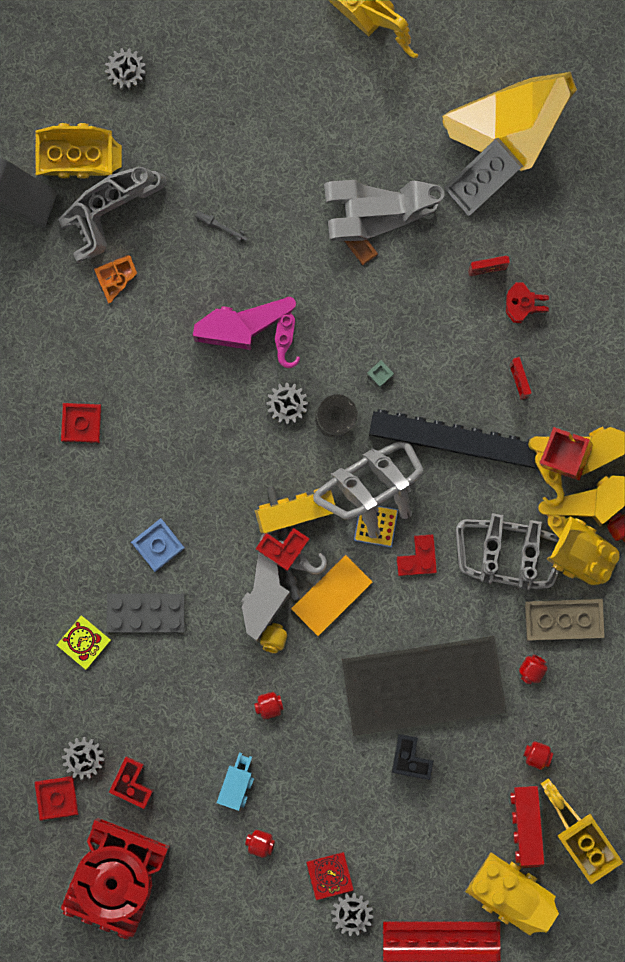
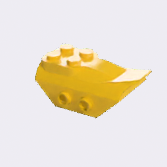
M60 123L58 126L36 130V175H58L59 178H69L70 175H77L78 178H89V176H109L115 170L122 167V145L114 140L110 130L89 126L86 123H79L77 126Z
M571 516L568 517L563 533L552 555L547 560L553 564L552 567L563 572L569 578L573 579L576 577L590 585L606 583L610 579L616 563L619 561L618 549L596 534L597 530L587 526L584 521L577 518L574 519Z
M490 852L465 892L483 904L482 908L492 914L494 911L499 914L498 919L508 925L511 922L530 936L535 932L547 933L559 915L555 905L556 896L536 883V877L530 873L524 875L520 872L521 868L512 861L508 864Z

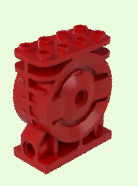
M97 818L93 822L87 839L91 851L79 862L60 909L64 910L63 914L72 918L74 916L81 917V921L86 924L92 925V923H96L104 931L110 932L113 930L118 932L119 937L129 939V937L135 936L152 891V873L161 869L170 846ZM113 835L123 839L126 845H106L109 836ZM93 843L100 845L99 848L95 849ZM132 843L145 849L148 848L145 859L136 850L130 848ZM108 858L120 859L130 865L135 872L137 880L144 883L145 887L134 883L132 872L126 865L120 862L108 861L97 868L87 863L89 861L96 864ZM148 865L153 866L155 868L150 870ZM113 878L117 881L115 889L108 887V879ZM82 882L90 885V891L92 896L95 898L96 901L105 906H118L123 904L127 900L138 905L136 907H133L127 904L126 906L119 909H104L92 901L88 894L87 888L82 886Z

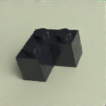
M398 734L391 772L430 780L434 760L415 757L418 737Z

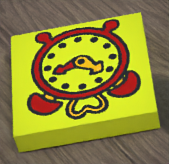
M81 615L57 646L87 670L111 639Z

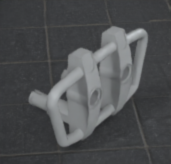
M405 441L395 442L379 451L371 448L370 451L362 454L363 459L345 470L339 468L331 473L332 479L314 493V502L343 519H352L362 515L370 538L380 536L376 515L379 511L378 505L393 495L395 503L398 505L400 517L403 519H407L408 515L411 517L412 511L409 505L408 493L411 492L410 485L423 474V467L411 444ZM401 448L405 449L415 469L406 479L391 459L386 457V455ZM366 465L369 466L381 482L390 488L375 498L371 496L359 478L352 475ZM337 485L347 500L351 501L358 508L347 512L321 497Z
M494 513L491 514L490 520L465 519L456 526L459 569L466 575L480 579V582L490 584L492 582L518 586L519 589L530 590V588H550L554 585L560 572L554 568L548 580H532L537 575L535 566L539 556L540 537L557 543L559 538L554 533L541 530L542 522L529 520L528 525L503 521V515ZM465 527L488 528L483 543L481 572L466 565L463 533ZM502 529L526 533L523 548L521 549L519 578L494 574L498 569L497 559L501 549ZM489 541H494L497 544L495 551L488 550L487 543ZM526 548H532L535 551L533 558H528L525 555Z

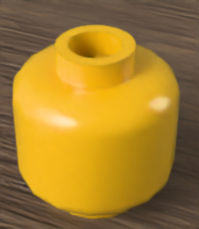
M272 623L262 632L260 644L265 651L278 653V651L284 649L287 632L283 629L282 625Z

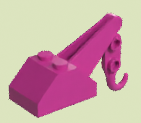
M286 297L238 313L232 311L233 308L223 306L221 309H215L194 325L193 338L195 342L251 350L253 337L278 321L275 343L279 363L285 368H293L300 361L299 356L292 363H288L285 360V353L292 344L295 318L292 315V311L296 307V302L292 297Z

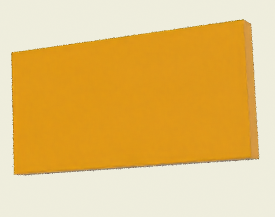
M345 555L291 610L319 636L373 582Z

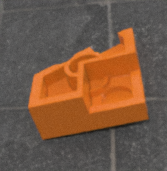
M130 255L94 268L108 303H111L118 293L125 288L126 284L137 274Z

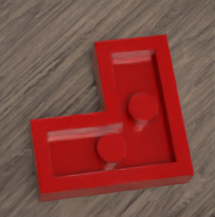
M293 528L282 544L266 533L256 547V550L288 571L308 543L309 538Z
M433 534L414 536L416 555L397 557L398 576L437 573Z

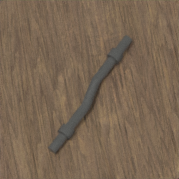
M274 486L268 487L270 505L278 504ZM287 527L280 529V541H285L288 536ZM291 567L288 571L283 569L286 576V586H289L293 600L299 599L300 595L296 585L298 583L296 576H293Z

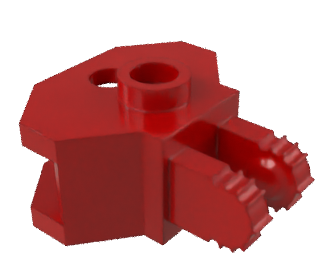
M516 282L506 295V314L513 323H522L529 314L549 312V308L546 306H534L535 301H547L549 296L530 292L523 282Z

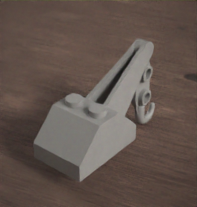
M264 533V534L261 535L260 541L262 540V538L265 536L266 533ZM258 552L253 591L251 594L247 592L241 601L247 636L256 643L259 642L262 632L266 630L267 626H270L290 596V592L280 586L277 564L260 552ZM300 553L291 567L307 571L311 574H320L325 570L327 560L320 553L319 557L322 560V564L315 568L310 565L304 554Z

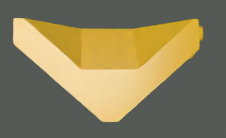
M571 72L529 78L449 111L442 116L443 125L447 129L450 138L480 152L496 138H499L523 165L520 171L527 170L534 166L567 102L577 89Z

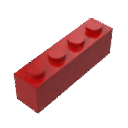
M538 786L514 787L513 793H510V802L515 808V812H512V824H516L513 840L514 844L518 845V851H515V862L519 863V868L543 867L544 853Z

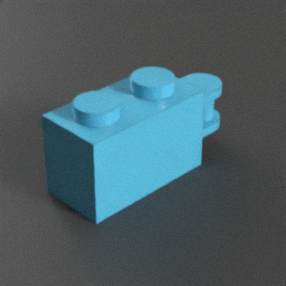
M239 752L235 766H229L217 800L218 804L238 811L240 807L244 808L247 796H244L247 788L251 789L254 780L251 777L252 773L248 772L252 759L251 756L248 758ZM238 764H245V770L237 768Z

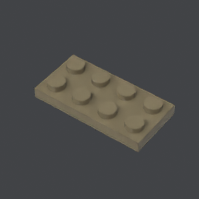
M603 599L525 602L527 641L604 638Z

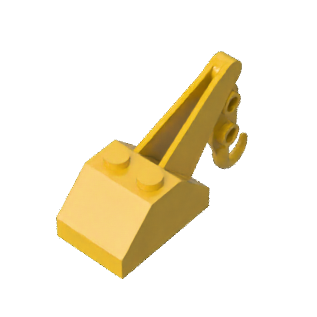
M329 0L331 4L368 37L379 26L394 30L397 36L395 40L401 45L402 49L412 58H418V54H415L409 47L411 43V37L408 33L410 31L409 25L403 17L394 12L395 8L390 0Z
M602 426L589 433L590 437H584L591 440L593 447L582 475L624 455L625 432L612 427L604 429ZM535 436L529 440L528 446L536 452L535 463L545 482L557 493L556 500L550 501L546 497H543V500L549 506H557L564 499L561 474L544 469L540 465V460L549 437Z
M605 476L596 484L597 489L564 496L563 501L557 506H549L542 501L538 506V510L541 514L547 515L548 525L559 539L567 524L564 516L593 517L598 525L601 526L625 507V477L611 476L608 478Z
M549 778L540 783L566 828L558 837L590 884H593L623 863L591 814L580 819ZM564 805L578 821L571 827L561 812L564 809Z

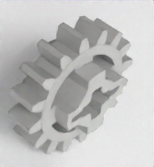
M121 48V53L118 54L114 51V57H108L110 63H105L106 68H108L105 70V73L110 75L108 77L109 82L114 80V87L119 84L121 90L124 89V86L131 90V85L138 87L137 81L143 82L141 75H146V71L142 70L146 68V64L142 63L143 57H138L137 51L132 54L130 48L127 52H124L123 48ZM132 60L137 63L138 67L132 64ZM128 63L129 69H127L126 72L123 73L122 69H125V66H127ZM113 71L119 73V79L114 75Z
M288 383L285 384V387L278 384L279 389L273 388L272 392L274 394H268V398L271 399V401L266 402L267 406H271L268 413L273 412L272 419L278 417L279 423L283 420L286 421V425L289 424V420L296 423L297 417L303 418L301 412H307L303 408V406L308 405V402L303 401L307 396L306 394L301 395L302 388L296 390V384H293L292 388L289 387ZM288 391L286 395L279 396L280 393ZM295 394L298 396L300 404L295 402ZM287 399H290V403L293 406H288L287 408H285L284 403L282 402H286ZM274 403L280 406V413L276 411ZM291 411H295V412H296L295 414H293V415H291V416H287V413H288V412H291Z
M83 737L82 742H80L76 738L75 744L72 742L68 743L70 749L64 748L67 755L62 756V758L66 759L67 762L63 766L69 767L66 771L67 773L74 772V778L78 774L80 779H84V775L91 778L92 772L95 775L98 774L96 768L103 767L99 763L105 760V758L100 757V754L104 751L97 749L100 746L99 743L93 745L94 739L87 742L86 737ZM85 745L81 751L74 750L77 746ZM92 749L96 754V760L91 756ZM85 753L86 758L89 761H84L83 763H81V759L77 755H83ZM71 757L75 760V768L71 763ZM86 765L92 766L88 771H81Z
M346 893L344 900L339 897L340 903H334L333 906L336 910L331 911V914L336 915V917L332 918V922H338L335 928L341 927V933L344 934L345 931H348L349 936L352 935V932H356L358 936L360 929L366 932L365 925L371 926V922L368 919L373 918V915L369 914L373 908L367 907L369 900L363 902V895L356 898L355 893L352 894V897H349ZM355 901L359 904L356 906H351L347 902ZM342 907L344 910V916L340 919L339 911ZM365 909V919L362 921L360 913ZM349 910L352 912L357 911L355 919L353 917L347 919ZM348 923H355L357 927H348L346 925Z

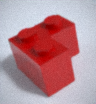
M126 756L109 793L145 809L154 791L137 782L145 764Z

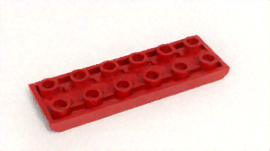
M383 921V961L499 962L501 961L500 921Z

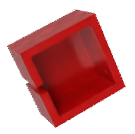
M553 427L540 460V465L544 469L580 480L593 444L590 439L575 434L572 436L570 432Z

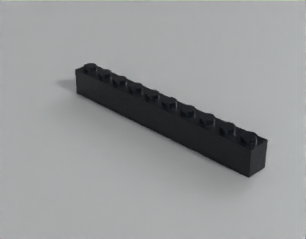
M378 409L377 412L373 411L368 436L393 441H405L413 445L538 469L535 463L536 452L528 446L530 439L526 442L521 441L520 437L517 436L501 437V433L498 432L486 434L482 433L483 430L478 428L466 430L464 426L453 424L452 427L446 426L445 422L434 420V423L426 422V418L423 417L411 419L407 418L408 415L403 413L391 415L388 414L389 411Z

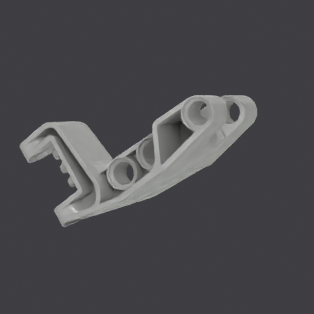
M136 167L109 175L86 190L58 219L62 229L76 224L77 228H81L80 234L85 236L83 238L84 243H88L73 253L76 262L81 263L83 259L93 258L106 250L107 243L100 217L103 214L136 197L146 198L163 189L166 185V177L162 173L151 171L144 167ZM155 176L158 177V182L156 185L153 184ZM116 191L119 192V197L117 200L114 199V193ZM102 199L103 205L101 208H98V201Z
M357 180L327 182L324 184L326 202H341V204H345L346 218L328 220L330 241L367 240L435 212L438 204L442 201L444 190L438 185L420 181H410L400 189V192L366 186ZM437 190L440 193V198L436 199L430 195V192Z

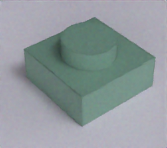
M382 360L367 372L368 376L379 387L394 375Z

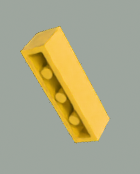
M329 490L321 498L335 505L332 492ZM307 493L295 495L296 499L290 501L288 498L277 500L278 504L272 506L270 503L260 505L258 510H255L261 533L271 532L333 513L317 505L313 500L314 494L307 495Z

